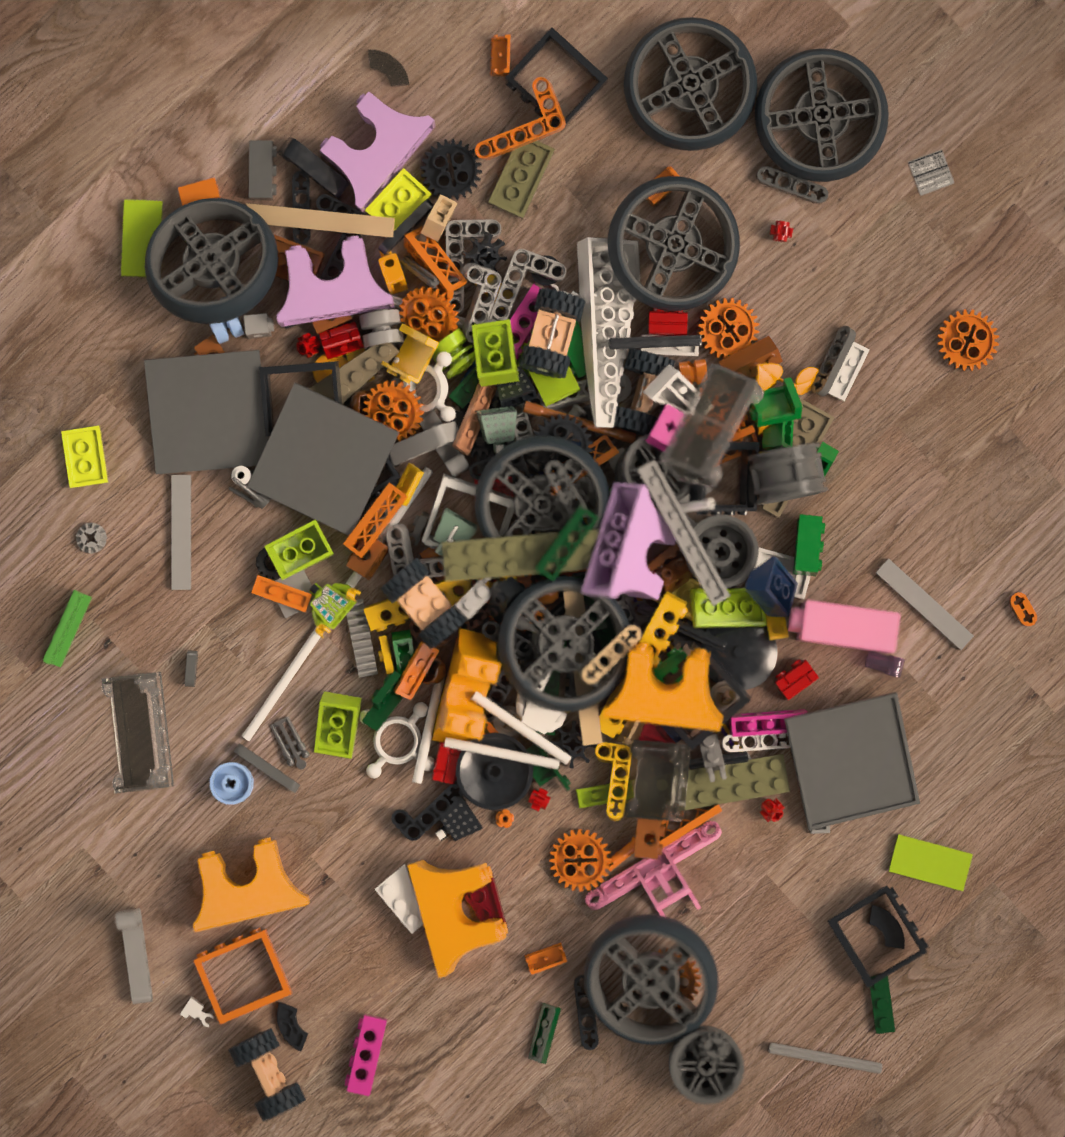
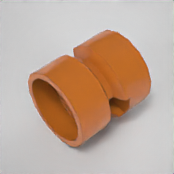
M705 359L694 360L693 363H690V361L678 362L679 373L691 385L693 382L697 385L708 384Z

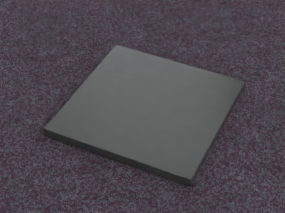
M260 350L144 360L156 475L236 468L238 466H257L268 442V436L265 437Z
M295 382L247 487L340 532L350 535L359 522L399 435V431Z
M897 692L784 718L808 830L920 804Z

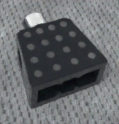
M520 366L517 367L519 381L497 384L502 407H514L537 398L534 386Z
M461 798L440 818L444 826L435 831L440 841L450 835L454 841H457L483 829V826L464 798Z

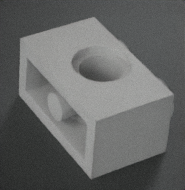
M267 313L244 316L245 333L248 339L272 337L271 332L274 331V321Z

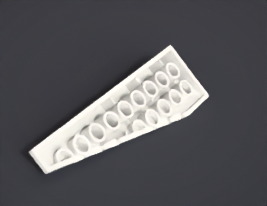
M587 237L577 242L580 298L586 301L581 318L586 375L594 426L613 428L618 405L616 402L617 396L620 394L621 389L619 384L624 372L623 362L626 359L627 349L611 350L609 349L608 342L610 338L630 337V323L634 315L633 306L636 298L624 289L614 274L608 255V239ZM623 240L624 255L628 267L640 282L638 241Z

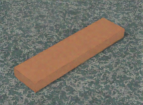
M480 382L478 383L452 445L464 455L470 454L480 430L476 411L489 409L497 387L494 385L481 387Z

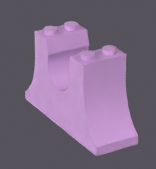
M369 91L366 95L363 93L357 100V110L363 120L376 130V138L373 144L364 150H354L348 147L344 141L331 136L330 139L326 138L320 145L322 157L336 167L351 184L355 193L356 208L365 213V209L384 190L435 128V120L429 115L413 117L398 113L382 103Z
M352 236L348 237L347 241H343L342 256L345 263L344 269L339 277L331 281H323L314 276L313 264L305 248L293 246L290 247L289 251H286L290 286L286 303L277 314V320L281 327L367 313L378 309L395 308L392 296L384 292L371 276L365 244L362 238Z
M613 483L581 590L583 594L615 598L620 593H624L630 597L659 599L663 581L657 574H652L648 570L646 552L651 543L675 545L676 540L664 518L654 508L648 494V488L644 485Z

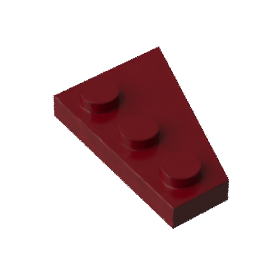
M494 875L488 884L473 892L468 891L465 893L466 901L471 905L480 922L489 918H502L503 923H506Z

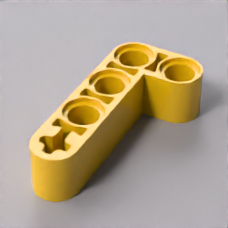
M602 742L596 746L595 753L596 758L600 762L613 764L607 816L611 821L615 822L621 820L625 812L632 753L631 749L626 745ZM602 748L608 749V756H600L599 750ZM624 750L629 755L626 759H620L618 753ZM622 769L626 772V775L623 778H618L615 772ZM620 788L624 793L621 797H615L613 790ZM615 802L618 803V811L621 812L617 813V816H613V812H610V810H614Z

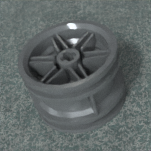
M647 434L621 453L614 471L616 483L638 484V480H641L644 484L637 471L639 468H636L635 462L639 461L642 467L655 460L677 501L681 500L689 492L691 450L682 440L679 439L674 449L669 448L665 453L646 442L649 436ZM653 449V450L656 451V456H655V457H654V455L650 452V450ZM669 457L674 459L673 464L667 463ZM674 476L677 479L676 483L670 477ZM648 491V494H649V497H650V500H651L653 506H654V507H657V505L655 504V502H654V500H653L651 494H650L649 491Z
M820 443L788 447L747 457V460L749 462L752 461L753 465L749 467V470L752 472L755 487L754 495L759 496L756 505L787 501L829 491L828 487H824L823 484L827 482V479L824 477L820 458L822 453H817Z
M715 515L700 521L693 528L714 568L721 569L719 577L725 588H732L743 582L750 575V572L754 570L758 560V544L753 531L745 522L729 515ZM721 530H725L727 532L726 537L720 536ZM703 537L709 538L708 544L702 543ZM736 542H740L742 544L741 549L735 548ZM719 548H722V551L725 552V556L722 555L721 558H718V554H715V550H719ZM686 560V564L691 574L693 575L692 578L698 581L688 561ZM733 561H737L739 563L738 568L732 567Z
M700 1026L691 1034L675 1041L670 1050L668 1063L674 1085L682 1095L693 1102L716 1104L724 1101L733 1095L743 1079L744 1060L739 1047L731 1036L716 1027ZM708 1032H721L729 1040V1054L721 1062H709V1064H712V1067L704 1070V1067H701V1065H704L707 1060L700 1054L699 1042ZM711 1039V1047L707 1051L714 1050L718 1055V1047L723 1043L715 1044ZM688 1051L693 1052L692 1058L686 1057ZM688 1070L693 1072L690 1078H687L685 1075ZM720 1072L726 1073L725 1079L719 1077ZM703 1081L709 1082L708 1088L702 1087Z

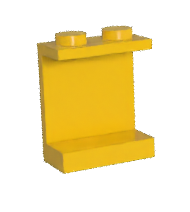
M402 323L399 330L407 334V337L396 356L399 358V362L395 363L393 361L392 365L382 361L381 365L387 367L386 372L394 376L400 374L399 379L407 383L413 381L418 384L439 342Z

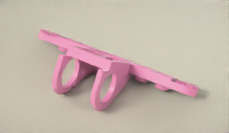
M715 821L704 823L703 826L695 828L664 847L662 856H658V860L643 859L604 882L595 890H591L585 896L587 906L592 910H598L642 884L661 916H665L662 909L686 895H689L697 910L701 909L675 864L717 840L721 835L719 824ZM710 828H716L714 834H707ZM678 876L684 888L673 893L667 882ZM662 886L668 898L657 903L651 891ZM598 896L600 898L599 901L591 903L594 897Z

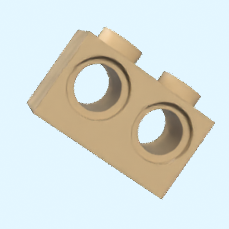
M440 194L424 224L421 234L438 242L452 217L457 202Z

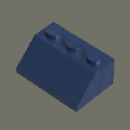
M772 556L750 572L745 584V590L767 616L789 617L798 583L778 558Z

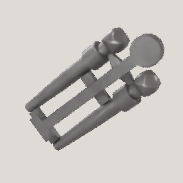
M287 716L270 725L283 752L282 754L287 759V764L293 766L295 761L292 758H296L297 768L300 770L305 769L307 764L304 760H301L299 755L302 753L303 758H308L310 754L306 751V746L302 743L289 717ZM286 721L295 738L293 742L283 725ZM275 727H280L288 742L287 745L284 744ZM298 744L299 752L296 751L294 745ZM288 748H291L293 755L287 750Z

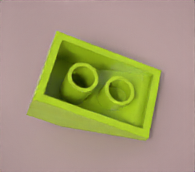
M510 319L472 325L477 373L481 387L519 381Z
M316 519L264 546L282 580L334 555Z
M324 691L319 705L315 753L352 759L362 698Z

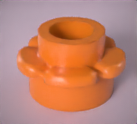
M507 809L497 812L495 815L496 824L499 827H510L514 821L513 814Z

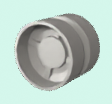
M378 309L359 316L361 329L372 330L371 333L362 336L364 349L392 342L394 345H399L404 342L403 333L399 329H391L392 326L401 323L399 310Z

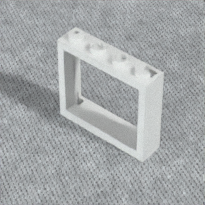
M446 474L443 475L422 537L424 545L430 546L433 549L439 545V542L434 540V536L430 535L446 486L475 496L476 484ZM491 490L489 501L508 507L499 534L502 536L507 531L514 512V497Z

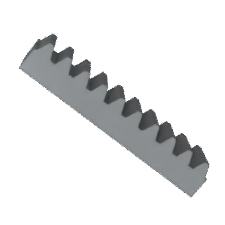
M363 599L357 600V603L347 614L359 678L378 674L369 625L363 610L365 608Z

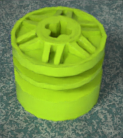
M460 328L441 340L432 356V359L437 363L436 358L439 353L448 352L451 355V364L442 368V371L451 368L445 374L448 379L464 372L476 359L475 351L468 354L474 348L473 345L465 348L462 346L467 339Z

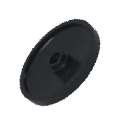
M767 625L764 627H715L714 631H709L711 635L726 641L727 644L723 652L710 646L707 647L745 690L760 685L770 676L777 661L776 640H769ZM709 663L708 676L715 683L724 681Z
M501 733L484 734L481 739L475 738L470 741L529 754L519 741ZM462 750L456 765V779L462 794L475 806L491 811L503 810L517 804L528 792L533 779V764Z

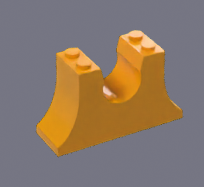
M459 628L431 740L445 743L446 737L468 742L474 738H482L486 718L483 714L484 708L471 698L476 691L486 697L490 684L496 683L501 665L496 658V642L485 637L483 633Z
M637 642V644L631 647L625 685L621 692L607 703L604 709V717L720 731L723 715L715 707L710 695L708 685L710 653L706 652V649L695 648L694 651L691 650L684 667V678L675 684H665L659 681L653 672V661L655 659L653 646H649L647 642Z
M271 837L258 840L259 844L254 846L257 874L251 883L245 885L237 884L228 877L226 864L220 853L215 854V851L201 854L202 857L198 859L203 881L204 898L199 917L193 924L194 932L310 904L309 895L297 889L286 875L276 840L271 841Z
M424 860L408 865L438 978L452 973L459 960L470 950L500 942L507 937L508 928L506 923H503L502 918H489L483 922H475L467 918L462 910V899L466 892H473L491 882L493 874L487 863L454 870L438 868Z

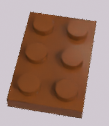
M274 235L278 250V266L275 277L290 282L286 251H289L290 247L301 246V248L306 249L313 264V274L317 277L325 257L324 253Z

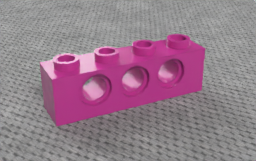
M535 284L532 285L510 319L512 335L519 340L518 343L514 344L516 359L523 352L521 349L522 345L529 343L532 335L531 331L534 328L538 312H531L529 306L535 305L539 289H541ZM526 321L529 327L522 328L519 322Z
M805 709L734 714L729 719V731L732 737L787 733L784 718L808 712Z
M365 1014L364 1018L359 1019L357 1029L361 1030L360 1036L355 1037L353 1048H356L355 1056L351 1055L349 1063L352 1071L351 1075L347 1074L344 1085L348 1086V1092L370 1096L387 1024L386 1018ZM366 1031L374 1032L375 1039L368 1041L364 1037V1033ZM368 1050L371 1053V1057L367 1060L362 1059L360 1052ZM360 1068L364 1069L366 1071V1077L358 1078L356 1076V1070Z

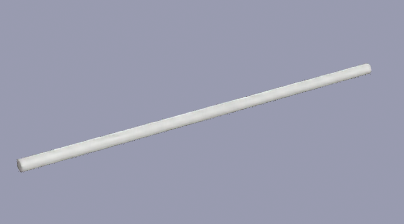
M425 467L423 469L424 474L408 506L402 505L378 536V541L383 544L387 541V530L400 522L432 475L433 471ZM367 552L365 554V556L363 557L364 560L369 559L370 552ZM354 571L346 584L354 588L362 576ZM315 629L242 734V737L246 740H251L320 639Z

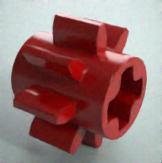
M776 221L775 225H771L769 235H773L774 241L787 242V238H792L793 228H789V222Z
M306 333L298 338L299 342H297L296 348L301 355L306 354V357L309 358L319 353L320 341L316 336Z
M542 788L539 791L533 790L528 800V803L532 804L531 809L538 812L540 808L546 809L551 799L550 796H547V790Z
M777 798L774 801L767 799L761 805L762 811H760V814L767 822L770 820L776 822L783 817L784 813L782 810L785 807Z

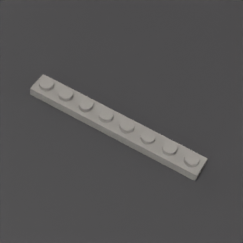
M653 460L637 469L711 605L714 606L728 598L730 595L656 461Z

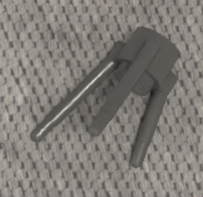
M232 478L252 498L233 487H229V490L252 503L256 508L263 509L271 500V498L259 492L254 493L237 478Z

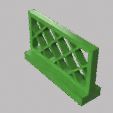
M77 590L73 591L43 658L45 663L62 667L92 597Z

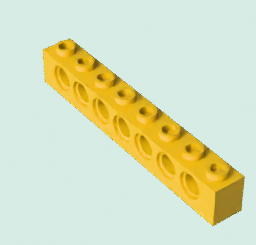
M510 576L500 577V581L502 582ZM444 579L434 584L440 591L445 593L446 599L453 606L473 587L472 580L474 579L445 581ZM490 579L485 585L490 589L495 582ZM456 585L462 586L464 593H455L454 587ZM389 599L365 606L363 609L371 631L376 629L377 632L387 629V625L394 623L397 626L405 623V619L410 618L407 613L400 610V604L397 600L392 603ZM389 610L392 617L390 619L384 618L382 611Z
M668 591L640 642H647L648 645H653L656 649L653 661L654 669H656L661 660L658 658L660 652H665L670 643L667 641L669 635L674 636L679 627L676 622L679 617L683 619L688 610L685 607L686 601ZM672 612L674 619L667 620L664 617V613ZM655 629H663L665 635L663 637L657 636ZM628 669L618 687L611 693L607 703L614 699L623 689ZM606 703L599 716L600 728L602 733L614 738L616 734H621L625 726L622 724L624 719L615 720L604 717Z

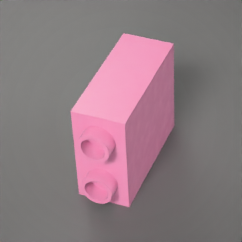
M804 601L801 603L800 608H791L788 631L797 632L796 641L886 654L895 653L900 614Z

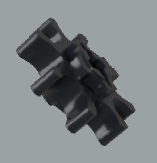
M487 231L484 233V239L480 243L474 237H470L469 240L473 243V249L470 252L462 251L461 255L465 258H470V263L493 269L499 273L495 268L497 261H507L505 255L498 254L499 248L504 246L505 242L497 239L491 244L493 235Z
M575 720L572 721V729L569 732L562 731L560 727L556 729L561 733L560 741H549L559 746L562 751H564L563 748L569 751L566 754L571 756L569 765L571 769L574 768L573 761L576 757H582L586 763H589L590 760L585 757L584 751L588 747L596 748L597 744L583 746L582 741L577 738L578 735L581 738L582 736L575 729ZM567 735L570 736L567 740H564ZM571 739H575V742L582 744V746H576L574 750H571L570 746L563 745V743L571 742ZM579 749H582L580 753L576 754Z

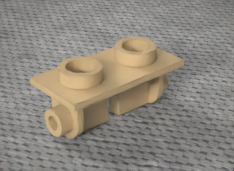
M627 720L617 740L634 748L645 722Z

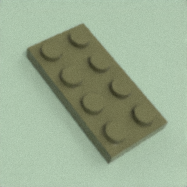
M520 133L517 141H522L525 135ZM535 141L512 150L488 203L523 219L555 149Z

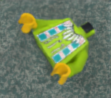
M317 583L313 584L309 592L315 597L310 603L316 626L315 632L321 638H324L323 633L325 631L330 633L329 628L335 629L357 603L355 595L357 593L361 594V592L348 584H326L323 588Z

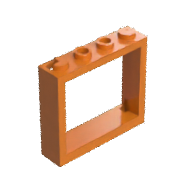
M261 928L252 930L250 931L251 935L245 938L243 935L232 939L233 943L227 946L225 942L214 947L215 951L208 953L205 950L196 954L198 958L193 960L220 1024L293 993L266 929L261 930ZM262 938L283 989L223 1014L202 963Z

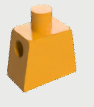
M379 250L381 258L378 261L390 295L408 290L397 254H392L390 251L387 255H384Z

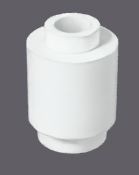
M238 466L233 469L231 477L237 478L247 486L252 474L248 468ZM240 472L244 473V478L242 479L237 477Z

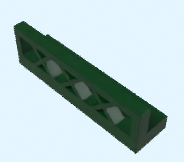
M579 505L536 564L535 570L554 581L596 524L599 517L582 505ZM585 513L593 518L589 525L580 526V520ZM579 530L580 538L578 541L569 542L568 537L572 531ZM562 546H568V555L558 558L557 552ZM556 561L557 570L551 575L545 568L550 562Z

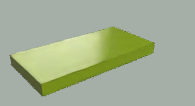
M124 200L121 276L146 277V250L152 234L162 222L163 201Z
M524 343L521 349L523 350L524 346L529 345V343ZM569 366L566 378H553L528 370L546 407L580 391V387Z
M702 588L689 590L693 628L764 627L767 625L766 614L745 590L746 588H726L730 596L714 606L711 605Z
M898 834L888 871L963 891L973 854Z

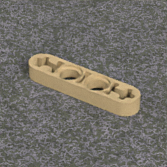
M632 625L619 633L582 670V680L588 684L598 681L639 641L641 637L640 629ZM634 630L636 632L634 634L636 638H630L627 641V643H629V646H627L625 641L620 639V637L622 636L623 639H625L629 635L627 631ZM616 642L621 643L623 646V651L619 654L613 651V645ZM601 656L608 657V666L602 667L599 664ZM596 667L602 670L601 673L599 672V670H597L593 674L594 679L586 678V676L588 675L586 673L587 670L590 672L593 671Z

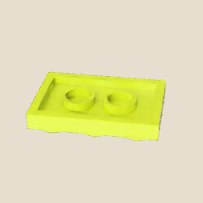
M403 168L365 211L370 216L395 218L394 230H396L432 194Z
M100 426L61 431L69 487L78 488L109 483Z

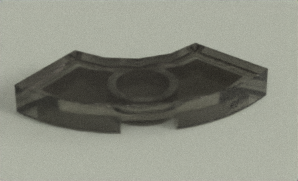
M368 50L370 70L383 73L388 78L391 87L410 85L406 70L397 59L383 51Z

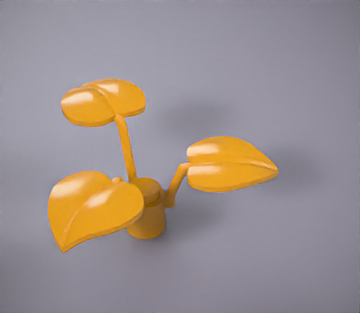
M774 363L757 364L756 388L760 391L774 388L777 380L783 383L784 379L780 378L783 368ZM807 367L800 371L794 383L798 395H803L812 389V384L819 369ZM771 425L758 427L757 436L762 437L763 430L768 429Z

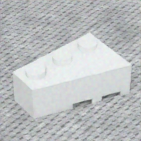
M670 364L643 391L651 400L664 405L669 404L697 420H701L713 408Z
M404 864L376 887L375 890L408 930L414 933L424 923L406 864Z

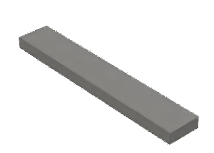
M171 475L172 590H191V475Z
M887 559L876 571V574L958 649L962 650L974 637L890 559Z

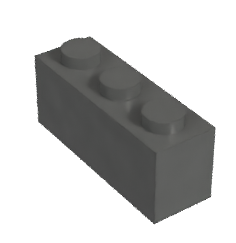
M249 140L250 200H273V195H277V184H273V176H277V165H274V157H277V146H274L273 141Z

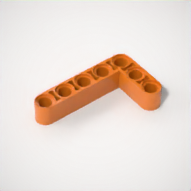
M538 77L532 84L543 117L479 142L475 147V153L479 158L483 160L493 159L564 129L566 124L565 118L550 81L544 77ZM546 82V89L540 92L538 90L539 83ZM552 100L553 107L547 110L545 102ZM554 118L560 119V124L557 127H552L551 125ZM541 125L542 132L536 135L534 127ZM524 132V139L518 142L516 140L517 133ZM506 139V147L500 149L498 146L499 141ZM484 146L489 147V153L486 156L481 154V149Z

